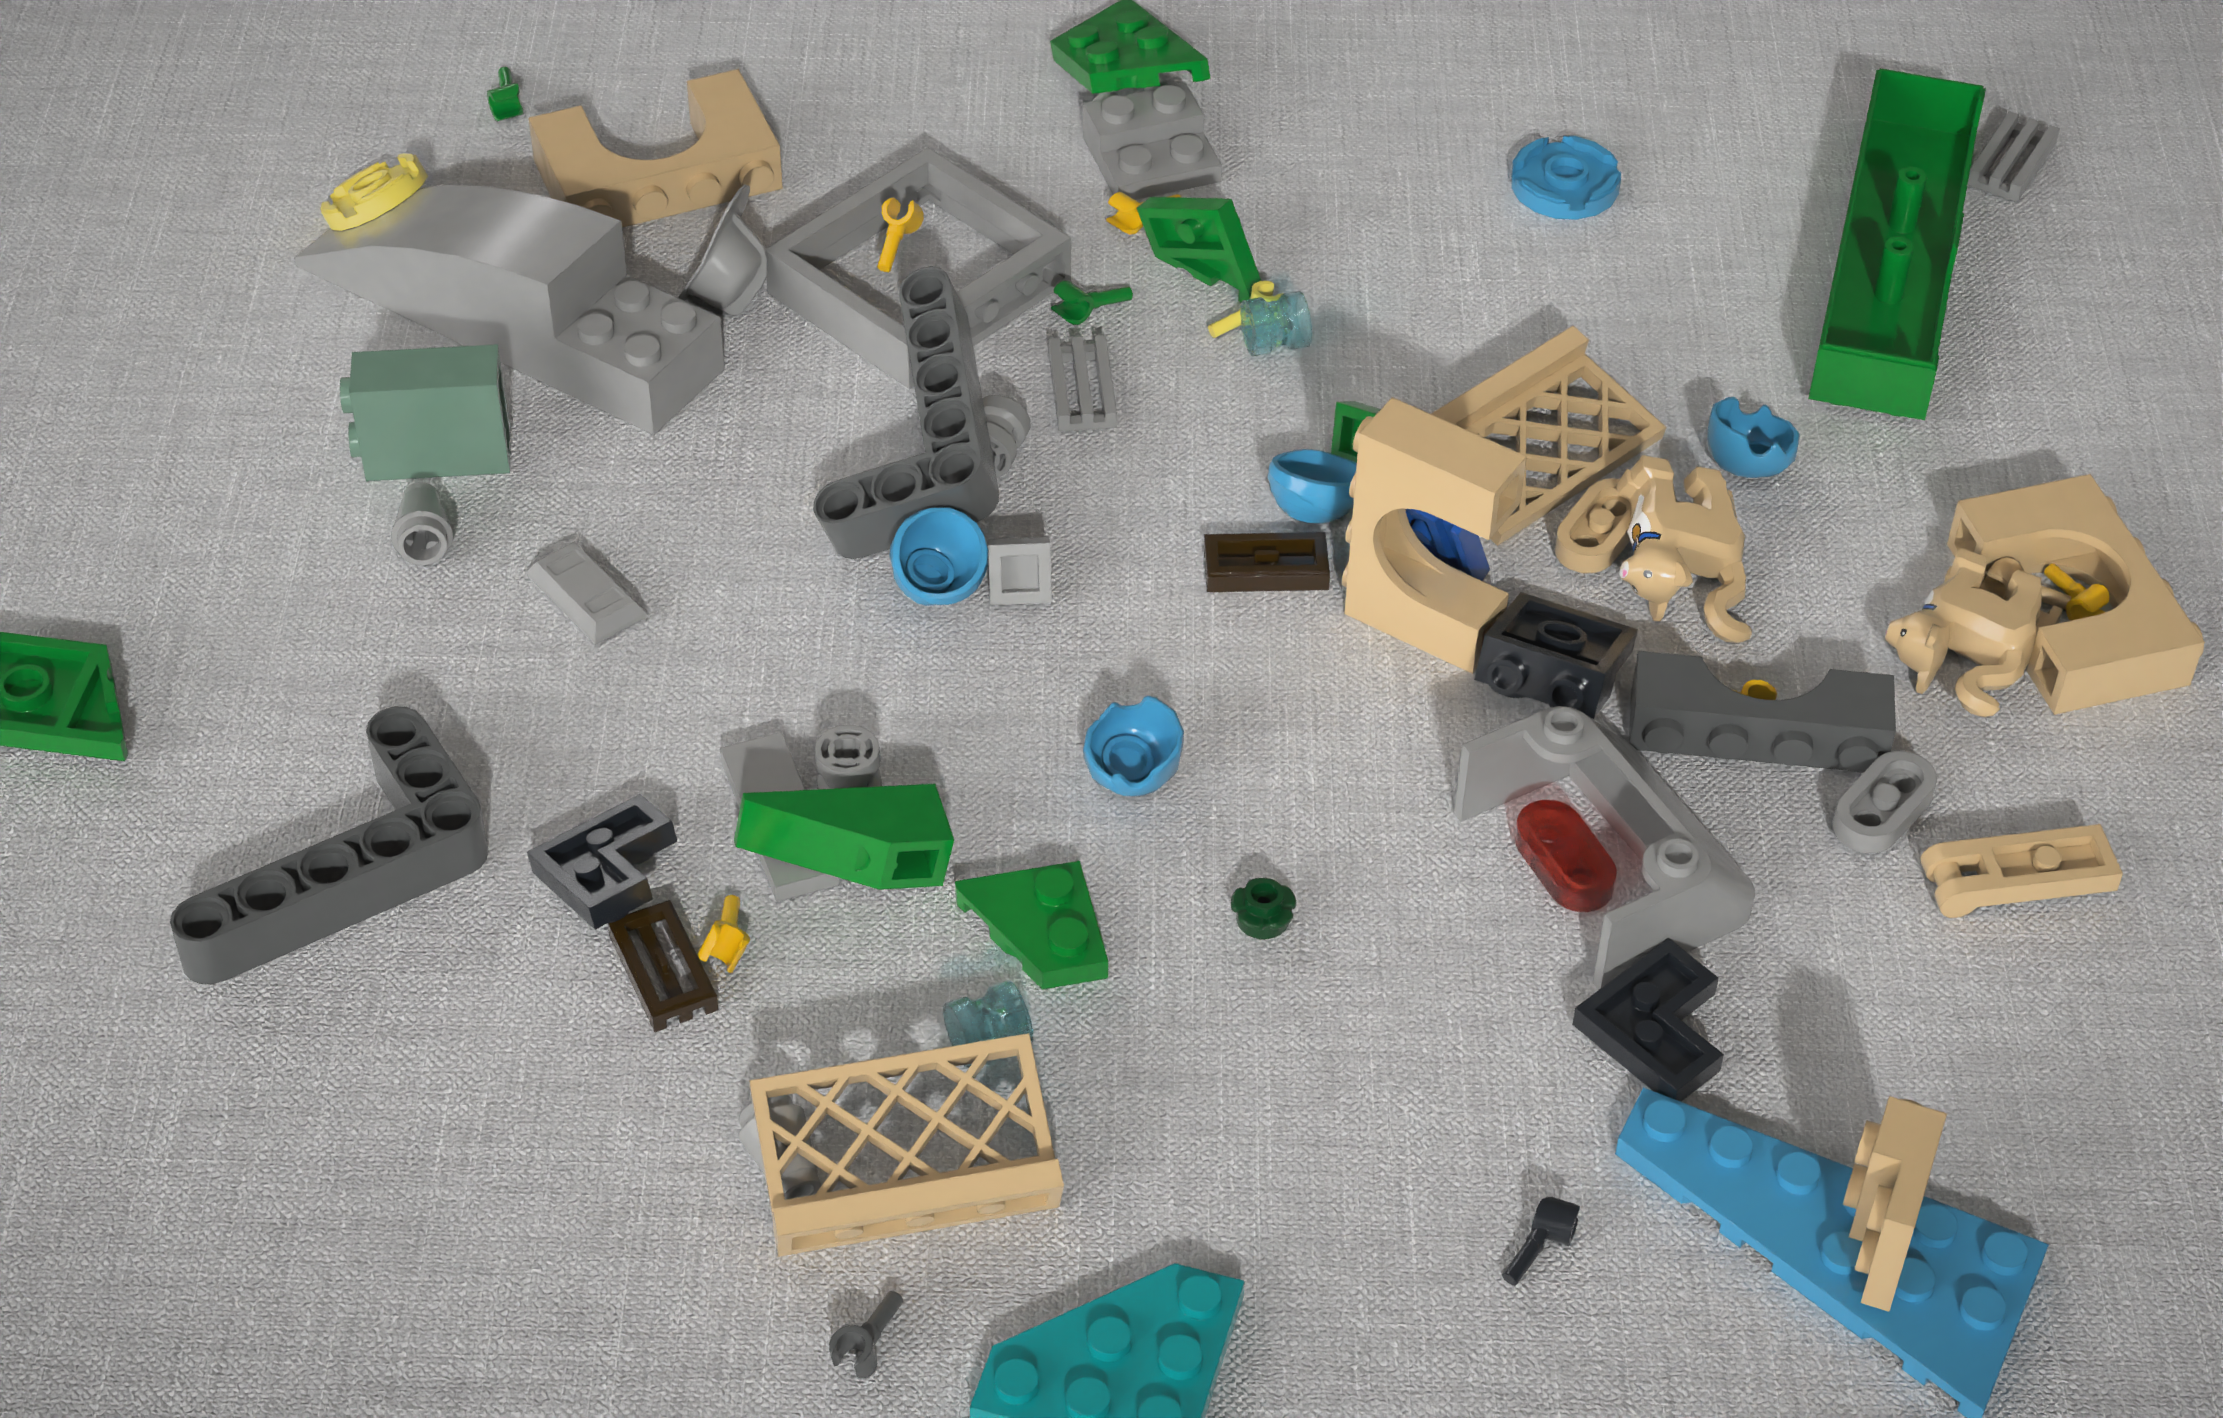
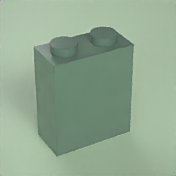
M498 344L352 352L350 377L340 378V400L343 413H353L354 422H349L348 426L350 454L352 458H362L366 481L510 473L511 429Z

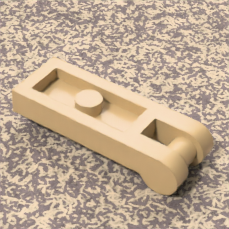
M2101 824L1942 842L1926 849L1920 857L1926 877L1938 886L1935 891V899L1939 909L1948 918L1965 916L1976 909V907L2117 891L2123 875ZM1976 871L1978 875L1963 877L1961 873Z

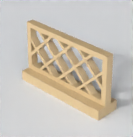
M1574 326L1566 329L1431 413L1484 438L1491 433L1516 436V452L1527 456L1521 503L1516 508V512L1509 516L1491 537V540L1497 546L1661 440L1665 433L1666 426L1585 354L1589 339ZM1581 377L1598 392V399L1569 396L1568 385ZM1532 407L1557 410V425L1526 421L1527 411ZM1568 412L1598 416V431L1568 427ZM1608 418L1629 420L1640 432L1634 436L1609 433ZM1526 438L1557 442V458L1527 454ZM1568 444L1598 448V459L1594 462L1568 459ZM1526 470L1557 474V486L1552 489L1526 486Z
M1029 1033L749 1080L778 1257L1060 1207L1064 1183L1059 1159H1055ZM1017 1056L1022 1080L1008 1100L975 1080L987 1061ZM972 1063L966 1073L956 1067ZM937 1070L957 1083L938 1112L905 1091L918 1072ZM902 1075L896 1085L886 1079ZM866 1081L887 1095L867 1124L835 1104L848 1084ZM832 1087L826 1096L816 1091ZM966 1090L999 1111L979 1140L947 1119V1116ZM796 1093L817 1108L799 1133L794 1136L771 1120L767 1098ZM1024 1094L1029 1114L1016 1106ZM896 1102L929 1123L909 1152L876 1131ZM826 1114L858 1134V1137L838 1164L806 1144V1141ZM1010 1118L1033 1133L1037 1156L1009 1160L990 1148L988 1144L1006 1119ZM938 1129L971 1150L957 1170L939 1173L918 1159ZM774 1138L788 1147L779 1160ZM868 1141L900 1162L887 1182L868 1185L847 1171ZM797 1153L829 1174L815 1195L785 1200L781 1175ZM979 1157L990 1163L973 1167ZM909 1169L920 1175L903 1179ZM839 1181L849 1187V1189L832 1191Z

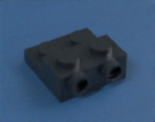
M1520 592L1485 634L1474 680L1488 684L1492 690L1506 697H1528L1549 704L1550 707H1570L1594 719L1611 696L1617 672L1633 652L1638 629Z

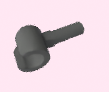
M889 1291L868 1321L863 1323L862 1326H844L832 1335L829 1342V1352L834 1366H838L841 1363L843 1356L848 1351L860 1349L863 1350V1353L858 1356L854 1364L856 1376L866 1378L875 1372L878 1363L874 1345L881 1337V1332L903 1303V1298L899 1293Z

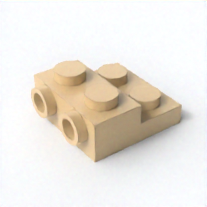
M1889 1096L1881 1124L1866 1120L1843 1205L1856 1209L1849 1237L1862 1241L1854 1270L1868 1274L1861 1303L1888 1312L1892 1305L1947 1113L1924 1107L1908 1099H1898Z

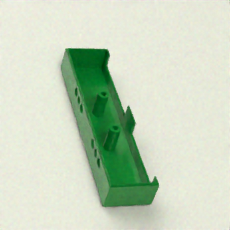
M1881 68L1876 70L1808 399L1838 406H1849L1887 413L1892 416L1925 420L1938 367V351L1951 277L1962 229L1963 208L1977 128L1986 88H1983L1984 86Z

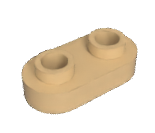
M1603 479L1592 484L1560 523L1557 530L1555 554L1559 562L1568 569L1579 573L1603 571L1612 565L1630 542L1627 531L1631 519L1632 506L1628 498L1617 492V483L1620 479Z

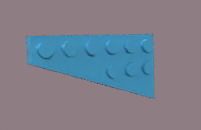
M1643 1087L1618 1137L1615 1155L1679 1203H1694L1721 1224L1719 1233L1739 1248L1745 1243L1750 1245L1773 1263L1771 1271L1859 1338H1874L1904 1361L1903 1371L1923 1386L1930 1380L1960 1403L1957 1411L1966 1418H1983L2049 1244L1924 1196L1890 1311L1862 1304L1861 1299L1868 1274L1854 1270L1862 1241L1849 1237L1856 1209L1843 1205L1853 1168Z

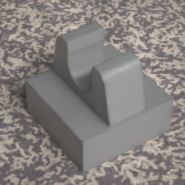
M1049 537L988 539L990 605L1052 603Z

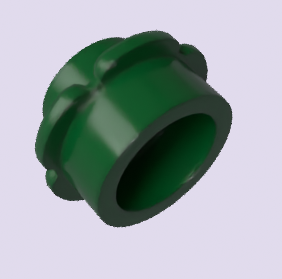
M1251 879L1247 882L1245 888H1237L1231 897V910L1236 913L1237 924L1250 937L1256 939L1275 938L1287 929L1293 919L1292 909L1296 907V897L1289 887L1281 885L1273 879Z

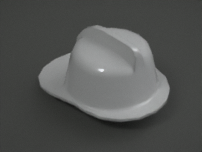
M744 184L729 203L713 234L700 266L685 285L678 298L685 301L690 295H693L730 315L737 316L744 312L762 288L768 275L767 252L764 244L741 219L750 193L749 185Z

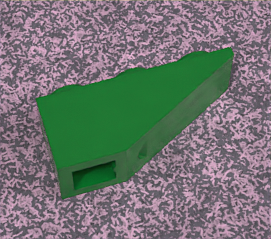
M936 784L743 793L734 843L740 849L878 890L943 886L954 837Z

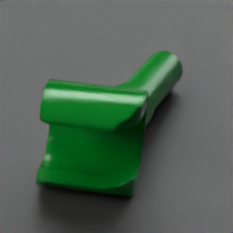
M501 67L498 70L500 87L487 91L488 104L497 122L524 114L518 99L520 93L518 83H513L510 68Z
M1066 280L1060 282L1054 288V293L1063 299L1064 302L1052 306L1051 310L1072 325H1079L1090 316L1093 309L1104 305L1130 301L1133 298V293L1130 287L1085 293L1074 283Z

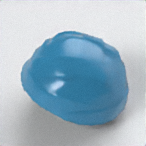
M1296 449L1281 453L1273 457L1269 465L1267 478L1270 484V491L1275 497L1277 505L1290 517L1307 523L1332 522L1340 519L1353 508L1354 498L1350 497L1349 488L1356 473L1357 463L1332 453L1314 449Z
M928 508L909 516L898 528L890 545L889 555L893 576L897 585L907 597L925 606L949 605L966 599L978 589L988 567V548L983 532L977 523L965 513L952 508Z

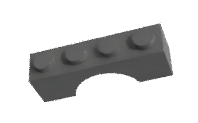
M1638 651L1631 689L1629 743L1636 750L1852 772H1865L1878 757L1891 752L1896 733L1894 675L1830 669L1822 682L1806 694L1791 699L1764 700L1740 694L1725 686L1710 672L1700 656Z

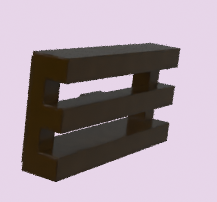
M1325 532L1204 534L1207 592L1329 590L1330 570Z
M671 900L629 913L616 922L607 923L609 937L654 1032L666 1029V1020L677 1016L681 1024L693 1019V1010L703 1008L706 1015L719 1010L715 990ZM661 921L694 990L683 993L651 926L652 923ZM636 930L668 999L660 1001L628 931Z

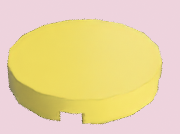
M399 154L397 159L400 165L389 168L386 162L380 164L377 162L337 186L330 195L333 204L331 205L329 201L322 202L320 207L321 213L330 228L342 231L357 227L390 211L412 196L428 177L418 157L413 154Z

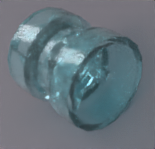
M1301 291L1281 294L1277 301L1267 302L1262 297L1242 301L1240 311L1241 327L1246 348L1251 356L1270 354L1275 347L1283 345L1290 350L1310 347L1312 341L1311 317L1307 301Z
M1006 980L988 987L983 997L972 1000L963 996L946 1002L943 1005L944 1023L952 1046L1028 1033L1031 1045L1034 1041L1032 1022L1022 995L1012 981ZM972 1063L966 1064L964 1066L969 1068L972 1065Z

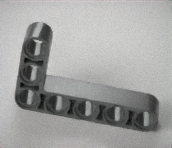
M929 266L913 271L904 279L899 292L925 453L836 480L821 489L814 499L813 511L836 552L845 558H863L889 550L895 534L904 520L920 510L952 508L965 513L973 521L978 522L987 518L995 510L999 502V488L968 315L947 273L939 267Z
M394 706L376 713L367 724L366 733L375 776L395 811L192 896L175 908L171 915L170 924L184 974L190 980L199 984H216L226 981L472 874L482 867L487 860L488 846L479 801L422 715L408 707Z

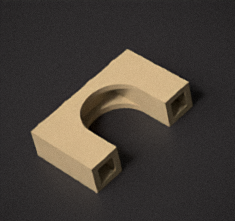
M739 69L687 81L690 124L698 141L687 150L666 158L639 160L623 157L611 152L598 140L582 105L528 118L534 162L550 197L621 220L622 227L730 202L744 184L750 186L749 197L783 189L780 145Z
M1392 397L1374 417L1368 416L1362 421L1353 440V450L1358 452L1356 473L1349 488V495L1354 498L1352 518L1345 535L1346 542L1350 543L1349 562L1342 576V585L1346 587L1344 614L1473 674L1478 666L1484 636L1507 609L1509 593L1463 573L1435 557L1415 535L1408 521L1406 509H1415L1429 513L1490 540L1521 503L1527 456Z
M2091 474L1957 502L1947 545L1954 557L1960 548L1986 556L1983 581L1988 577L1987 572L1995 561L2009 557L2018 561L2023 567L2024 572L2029 574L2043 573L2048 565L2054 563L2070 577L2079 579L2089 585L2100 584L2108 589L2109 602L2113 607L2112 610L2091 617L2038 628L2027 673L2054 715L2191 685L2199 658L2204 650L2205 642L2201 630L2195 622L2189 620L2174 598L2170 584L2157 573L2145 555L2142 543L2138 538L2132 536L2117 514L2113 500L2104 495Z

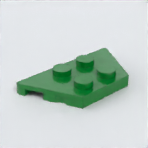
M1120 0L1050 41L1053 60L1092 94L1118 91L1125 88L1160 86L1159 73L1187 70L1192 74L1193 82L1211 79L1208 58L1133 0Z
M0 632V746L125 761L128 756V750L107 645Z

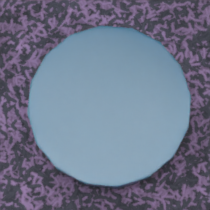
M1563 136L1562 142L1548 143L1549 137L1540 138L1521 148L1514 158L1511 189L1522 204L1536 213L1555 219L1578 220L1592 217L1610 208L1619 195L1621 171L1619 172L1617 169L1618 161L1610 151L1594 141L1578 136Z

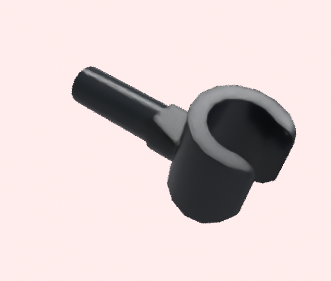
M1555 1197L1543 1198L1538 1204L1531 1232L1527 1236L1522 1248L1503 1272V1279L1509 1284L1516 1286L1539 1253L1543 1251L1547 1240L1570 1246L1578 1225L1577 1216L1580 1206Z

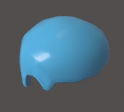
M1728 397L1713 404L1708 425L1707 442L1710 453L1721 469L1745 478L1771 477L1783 472L1795 461L1800 434L1791 422L1772 415L1769 406L1762 405L1757 411L1749 414L1740 410L1739 401L1736 397Z
M1145 696L1140 703L1128 706L1113 702L1100 715V718L1094 721L1088 728L1083 747V758L1092 778L1099 785L1123 796L1147 795L1157 791L1176 774L1184 744V730L1176 711L1156 697Z

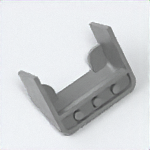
M1550 707L1462 744L1454 814L1460 822L1569 776L1642 861V875L1654 892L1604 914L1593 977V984L1598 990L1667 938L1684 951L1689 952L1741 928L1748 922L1755 898L1754 885L1749 877L1630 743L1583 712L1570 707Z

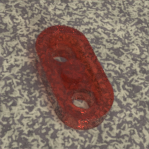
M1538 800L1526 805L1520 811L1517 818L1515 845L1551 897L1562 907L1576 912H1591L1607 905L1614 893L1617 876L1616 865L1576 810L1556 800ZM1541 840H1549L1552 841V843L1543 842Z

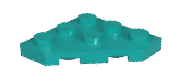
M1174 1263L995 1344L991 1348L972 1399L970 1418H1205L1244 1298L1245 1281Z

